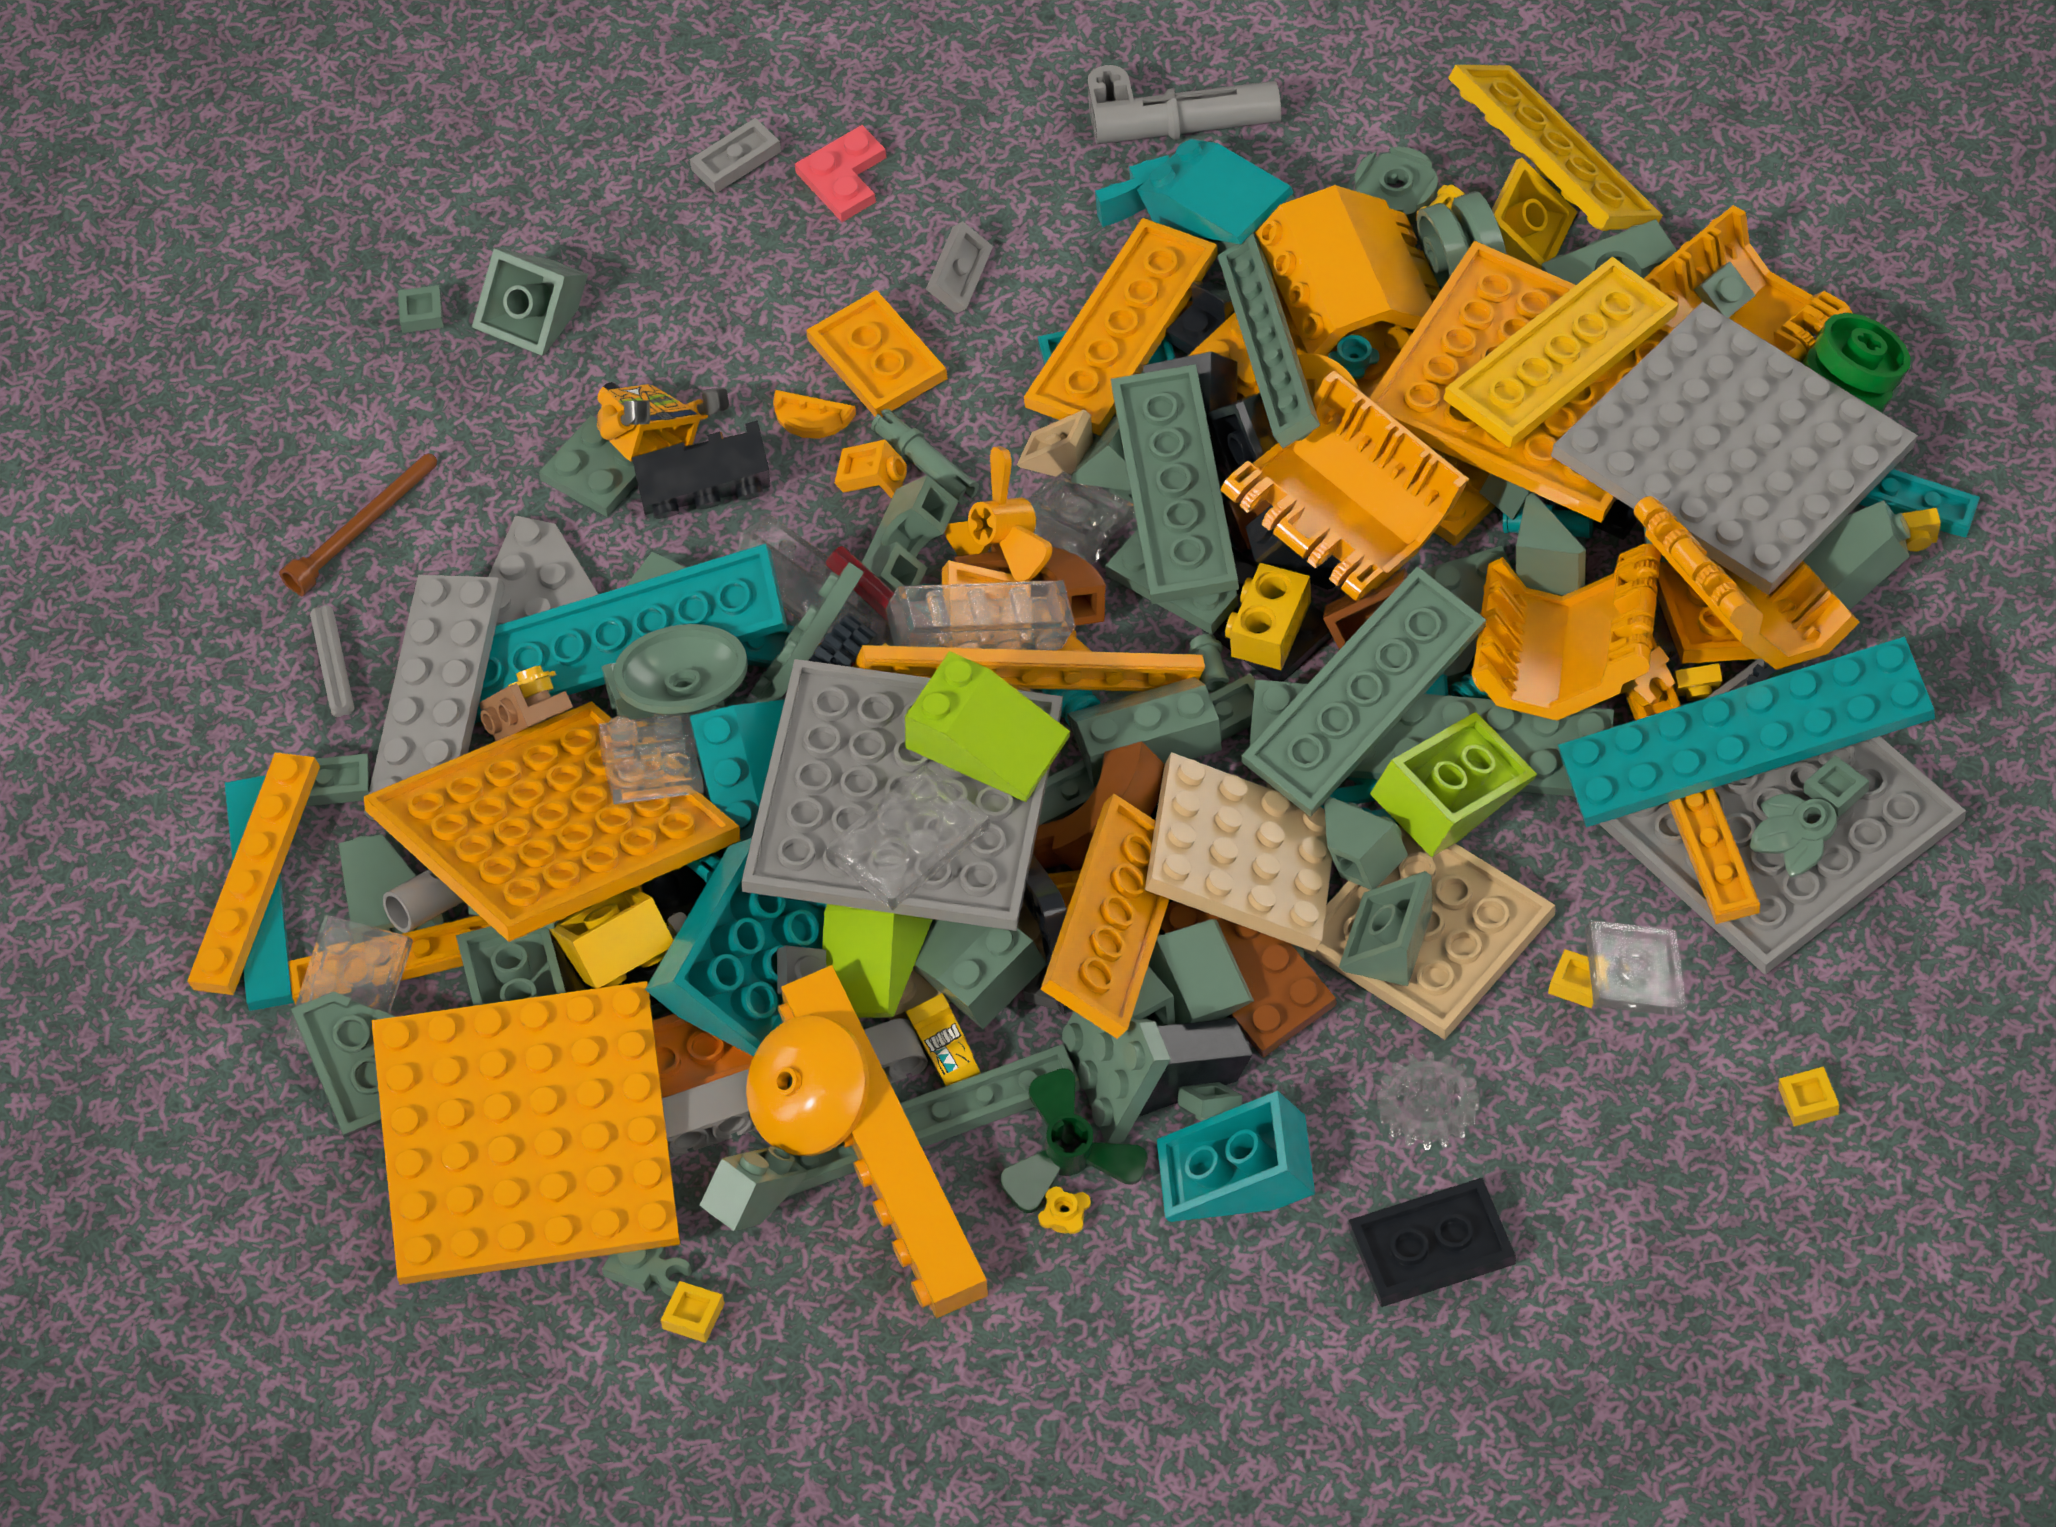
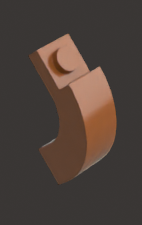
M992 544L991 552L954 557L955 562L1012 574L1000 544ZM1052 546L1051 558L1037 576L1030 580V599L1049 607L1062 626L1070 627L1105 621L1106 584L1099 572L1078 555Z
M1142 741L1105 751L1100 779L1089 799L1069 816L1038 826L1033 854L1043 868L1047 869L1067 864L1073 871L1082 869L1103 804L1113 794H1116L1149 817L1151 816L1159 801L1165 764Z

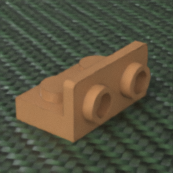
M517 683L504 688L479 703L482 710L481 720L483 726L489 734L494 736L495 741L553 718L573 707L566 691L551 697L548 690L524 699Z

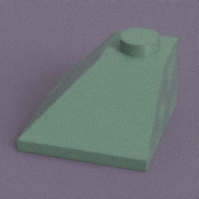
M494 248L472 328L544 356L578 311L588 274L554 260Z

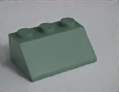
M1195 677L1067 713V719L1093 788L1097 786L1100 779L1105 751L1142 741L1165 764L1171 752L1188 759H1194L1222 750L1218 715L1206 685Z

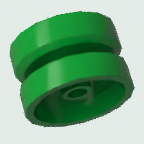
M1840 313L1832 315L1824 323L1816 337L1815 345L1808 351L1802 364L1883 413L1893 396V390L1900 385L1908 372L1911 357L1906 345L1899 337L1880 322L1863 315Z

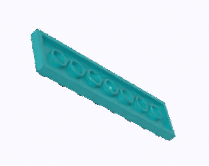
M765 543L497 625L479 703L508 687V685L517 682L516 674L518 672L541 665L543 672L555 671L556 673L555 676L550 678L554 690L549 692L551 697L566 691L567 695L604 685L605 680L602 666L616 663L622 651L638 638L665 627L685 624L713 626L734 635L741 643L788 629L771 549ZM478 705L475 723L482 722L480 705Z
M1904 636L1558 744V748L1587 828L1935 719V711Z

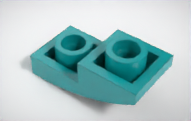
M1169 155L1129 166L1130 180L1114 183L1105 188L1095 190L1097 216L1102 228L1129 218L1146 208L1137 189L1149 178L1150 173L1154 169L1162 166L1169 159Z

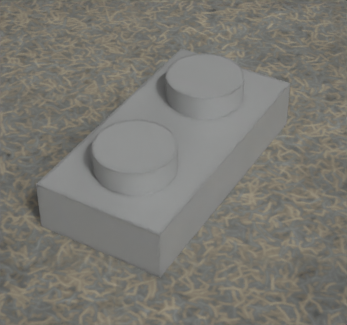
M754 118L689 159L691 170L710 189L717 193L780 153L781 146L780 141L762 123Z
M963 221L953 226L926 290L953 312L959 313L967 309L993 245Z

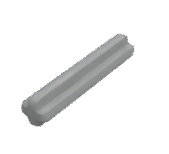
M324 605L321 608L315 607L312 609L310 617L329 707L332 715L335 717L349 715L353 713L355 708L333 608L328 605Z

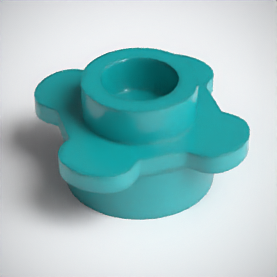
M1349 335L1342 338L1338 343L1337 351H1332L1328 355L1329 358L1341 364L1354 379L1363 378L1365 370L1371 364L1378 363L1380 356L1379 352L1371 347L1370 342L1359 335Z

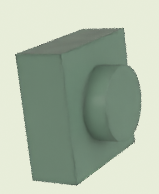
M1731 262L1721 266L1694 289L1702 302L1728 318L1756 296Z
M439 285L398 290L399 319L402 333L444 328L442 294Z
M1836 755L1804 782V793L1812 799H1823L1829 802L1834 807L1838 818L1869 790V780Z
M1220 1082L1183 1086L1178 1089V1105L1195 1114L1197 1120L1203 1121L1242 1105L1243 1095Z

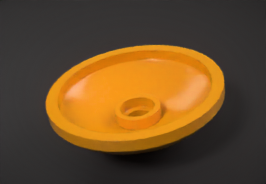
M810 1015L785 1021L765 1037L751 1061L746 1085L747 1105L757 1131L771 1146L779 1147L785 1152L797 1156L823 1154L841 1144L860 1121L869 1094L868 1064L858 1040L842 1024L828 1018ZM792 1076V1085L788 1089V1081Z

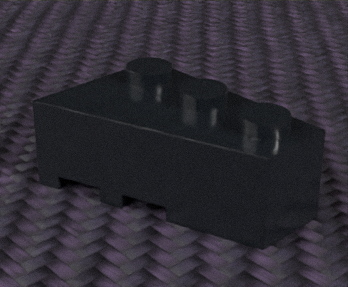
M758 420L745 424L746 433L723 438L722 432L719 431L707 435L709 441L688 446H685L684 443H679L632 457L644 514L653 513L654 518L661 519L679 514V507L696 504V509H708L722 503L721 498L738 495L739 500H748L763 495V489L770 487V474Z

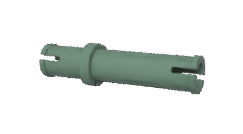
M890 409L881 411L882 415L887 418L886 420L879 414L876 415L871 424L872 431L879 434L892 445L904 461H911L922 472L955 497L960 505H964L968 501L963 496L964 493L970 498L976 495L979 484L925 440V435L918 428L911 429Z

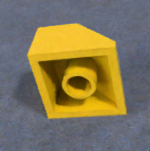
M634 887L601 903L585 908L559 922L554 929H549L583 981L595 989L617 986L627 978L625 973L639 965L649 967L660 962L666 954L665 951L669 949L674 941L653 898Z

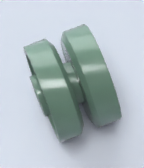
M1473 191L1455 197L1451 210L1445 204L1437 203L1420 209L1417 214V229L1421 248L1441 290L1474 241L1506 254L1504 241L1494 213L1480 192Z

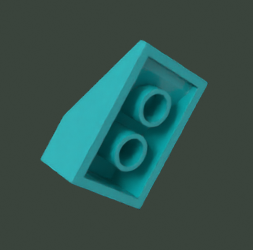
M1189 139L1180 144L1176 149V153L1162 166L1154 169L1150 173L1149 178L1137 189L1152 221L1192 236L1235 244H1242L1280 204H1283L1294 193L1290 185L1224 146L1196 139Z
M1279 1091L1157 1139L1165 1218L1169 1222L1271 1211L1315 1195L1306 1116Z

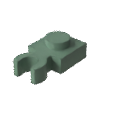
M665 1247L611 1254L602 1268L604 1277L644 1292L648 1289L651 1281L658 1283L660 1289L669 1296L673 1295L678 1283L668 1280L669 1276L674 1273L690 1276L692 1270L689 1262L685 1259L673 1257L664 1260L666 1256Z

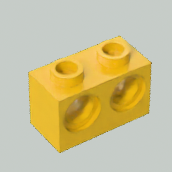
M1259 563L1253 579L1248 577L1244 582L1240 596L1242 605L1238 613L1232 612L1230 614L1225 636L1230 638L1231 657L1282 670L1311 603L1310 576Z

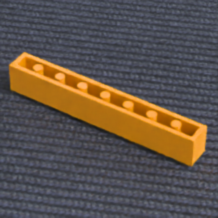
M830 965L781 986L784 1004L778 1006V1011L783 1023L792 1018L807 1015L834 1020L846 1027L855 1036L864 1051L869 1069L868 1099L860 1121L852 1133L842 1142L844 1148L853 1147L859 1159L853 1162L857 1176L864 1188L872 1186L878 1198L872 1202L875 1213L883 1228L891 1225L897 1238V1240L892 1241L894 1252L901 1266L904 1268L910 1265L916 1277V1280L912 1281L911 1285L920 1306L924 1308L929 1305L937 1319L987 1297V1279L833 966Z

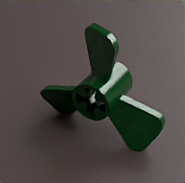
M1066 1068L1057 1069L1038 1076L1031 1082L1028 1092L1029 1098L1048 1127L1045 1147L1043 1151L1006 1167L1001 1174V1187L1020 1211L1024 1213L1035 1212L1058 1175L1071 1176L1078 1174L1088 1164L1127 1185L1136 1184L1142 1179L1148 1159L1144 1148L1132 1144L1093 1142V1130L1089 1122L1082 1116L1074 1114L1075 1075L1071 1070ZM1061 1139L1062 1144L1068 1147L1076 1139L1080 1146L1075 1149L1074 1153H1066L1057 1144V1141Z

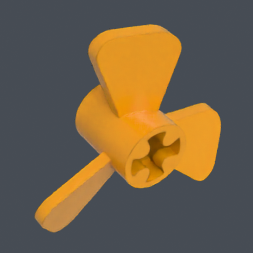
M996 446L992 448L990 454L992 500L975 503L969 511L968 521L950 523L947 525L944 533L958 556L987 553L992 544H1000L1013 578L1016 581L1032 580L1051 558L1052 545L1049 541L1034 533L1036 515L1031 503L1023 497L1007 499L1012 466L1011 454L1008 449Z

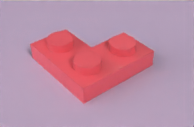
M861 125L795 163V171L835 216L843 222L876 203L875 193L862 181L858 174L886 159V150Z

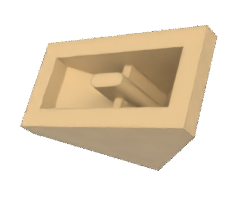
M1084 409L1032 432L1017 465L1020 468L1071 481V474L1093 443L1091 414Z

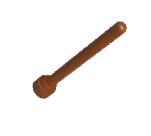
M430 453L424 454L308 558L292 559L279 571V575L286 587L301 597L316 585V578L319 577L318 571L430 473L437 465L436 457Z

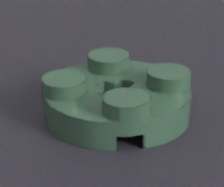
M1400 146L1390 147L1389 153L1381 154L1377 157L1376 152L1365 157L1356 169L1354 177L1355 191L1386 200L1389 208L1404 212L1410 223L1416 220V213L1421 207H1428L1437 198V173L1432 168L1431 160L1425 154L1415 149ZM1397 180L1403 181V187L1392 188L1387 184H1395Z

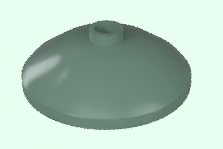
M685 624L655 630L632 642L616 660L613 674L619 695L630 705L652 714L678 716L706 710L729 697L744 680L748 663L745 648L734 635L713 626Z

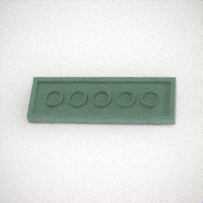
M1196 364L1111 379L1151 603L1156 604L1238 590V578Z
M1417 566L1243 753L1242 763L1311 817L1486 627V619Z

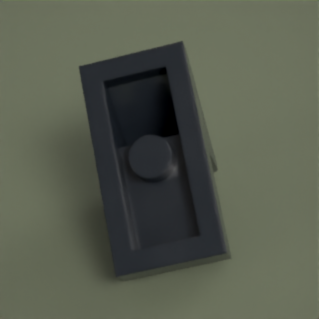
M1193 282L1191 284L1193 304L1166 329V341L1185 353L1190 354L1235 312L1228 288L1221 283Z

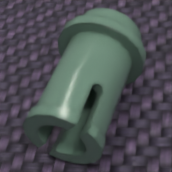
M1203 634L1191 640L1188 654L1203 655L1205 669L1200 680L1206 685L1210 693L1225 687L1230 681L1226 675L1220 655L1223 651L1222 643L1216 640L1214 635Z

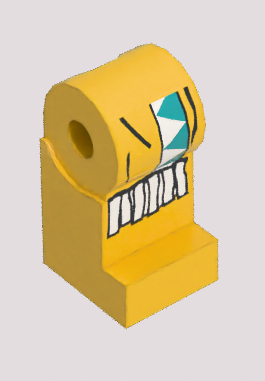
M943 993L906 1011L917 1036L945 1086L981 1074L973 1058L974 1055Z

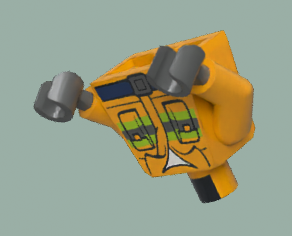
M610 382L605 384L598 393L597 400L602 406L597 414V428L600 431L601 437L609 440L630 462L633 461L632 457L679 443H684L685 446L693 445L699 422L706 419L708 415L729 409L727 388L719 387L703 390L702 399L683 404L653 385L646 384L620 388L615 383Z

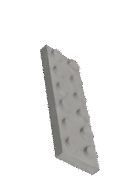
M418 575L368 794L468 753L505 587L499 577ZM364 811V814L369 819L374 820L366 811Z

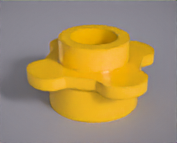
M541 665L518 672L516 674L518 681L510 685L517 683L524 699H527L542 691L548 690L550 692L554 690L550 678L555 676L556 673L555 671L543 672Z
M1057 1186L1048 1189L1045 1194L1047 1200L1045 1209L1038 1215L1040 1225L1047 1229L1052 1228L1059 1233L1076 1234L1080 1232L1084 1227V1211L1091 1206L1090 1197L1084 1192L1076 1194L1064 1192L1061 1187ZM1063 1207L1069 1209L1068 1212H1060Z

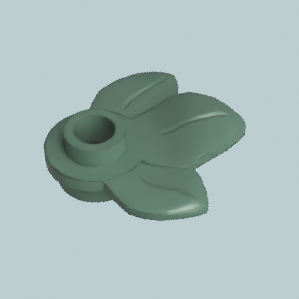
M1779 794L1761 804L1762 810L1768 819L1762 821L1755 828L1750 842L1751 850L1759 853H1784L1785 867L1790 877L1801 875L1814 867L1823 857L1824 842L1831 838L1837 828L1838 816L1834 807L1823 799L1804 801L1793 794ZM1814 815H1821L1820 820L1816 823L1809 824L1806 822Z

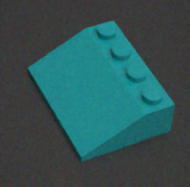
M785 699L732 705L690 716L692 733L709 801L740 826L739 842L748 840L753 836ZM729 846L722 849L723 855Z
M750 838L730 845L727 848L645 990L679 1018L754 1056L765 1037L783 1023L778 1011V1006L784 1003L782 994H778L777 949L784 946L822 949L824 910L827 904L742 892V878L752 840Z

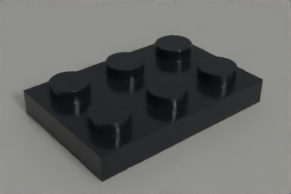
M1483 1178L1348 1220L1349 1231L1381 1307L1516 1264L1515 1252Z

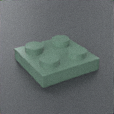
M592 415L539 471L542 482L606 517L616 509L638 484L633 461L630 462L609 440L601 437L600 431L597 428V418Z

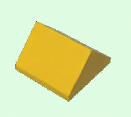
M1522 157L1515 161L1492 208L1504 241L1506 255L1541 270L1542 263L1550 261L1557 255L1578 212Z

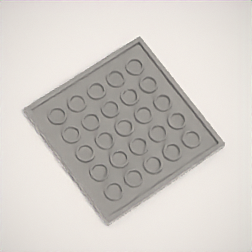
M1702 302L1554 443L1551 456L1633 509L1644 497H1655L1674 514L1677 520L1707 551L1706 556L1767 595H1770L1914 448L1918 435Z
M795 659L744 869L742 892L1017 931L1050 767L1027 802H1024L906 749L905 715L931 678ZM1018 690L1056 721H1060L1063 696Z
M1757 659L1707 698L1747 686L1749 674L1753 675V668L1757 664L1764 668V660ZM1880 736L1715 787L1714 790L1760 902V913L1715 924L1668 802L1599 823V825L1766 975L1963 823L1966 810ZM1836 755L1869 780V790L1838 818L1834 834L1824 842L1822 859L1805 873L1790 877L1785 867L1784 853H1759L1752 851L1750 848L1755 828L1762 821L1768 819L1762 810L1761 804L1779 794H1793L1804 801L1812 799L1804 793V782ZM1814 815L1806 822L1809 824L1816 823L1820 820L1821 815Z

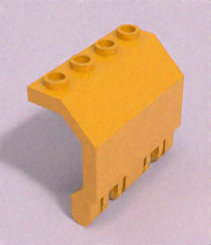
M1333 185L1280 204L1255 232L1308 354L1327 356L1348 332L1379 321L1415 330L1441 291L1423 251L1415 248L1416 241L1418 240L1407 215L1404 212L1389 208L1386 200Z
M1734 205L1722 215L1713 219L1706 228L1690 241L1685 242L1678 251L1661 265L1656 266L1650 274L1643 278L1679 304L1676 316L1666 323V325L1675 328L1702 303L1694 289L1721 266L1731 262L1756 296L1731 315L1729 319L1800 363L1808 351L1815 345L1816 340L1811 333L1818 335L1824 323L1834 314L1852 313L1850 307L1844 301L1830 293L1822 291L1816 295H1811L1772 273L1750 244L1746 212Z
M1333 370L1323 379L1312 401L1320 426L1300 441H1294L1285 448H1282L1277 443L1254 463L1245 462L1226 479L1220 491L1235 503L1241 501L1240 507L1247 513L1255 509L1264 500L1270 503L1273 507L1265 514L1262 525L1269 531L1276 526L1273 534L1302 558H1306L1310 554L1307 562L1314 568L1323 564L1331 555L1335 556L1341 563L1333 569L1329 579L1336 586L1345 581L1341 590L1358 602L1373 588L1377 589L1419 552L1454 508L1469 479Z
M1644 497L1636 504L1634 515L1645 526V536L1735 637L1775 670L1829 654L1860 623L1804 561L1770 595H1767L1706 556L1707 551L1677 520L1674 514L1655 497Z
M1642 544L1619 554L1613 574L1564 596L1527 588L1503 557L1489 563L1486 582L1483 586L1484 596L1480 615L1486 619V627L1478 634L1474 667L1472 668V678L1476 687L1481 692H1486L1496 706L1556 721L1620 694L1624 683L1645 675L1650 668L1652 647L1650 638L1653 635L1658 587L1656 582L1659 579L1661 561L1659 550L1653 544Z

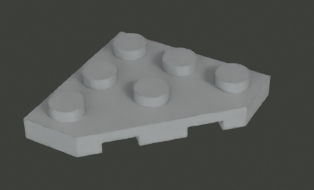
M515 515L488 576L499 577L505 585L496 626L598 595L556 524Z

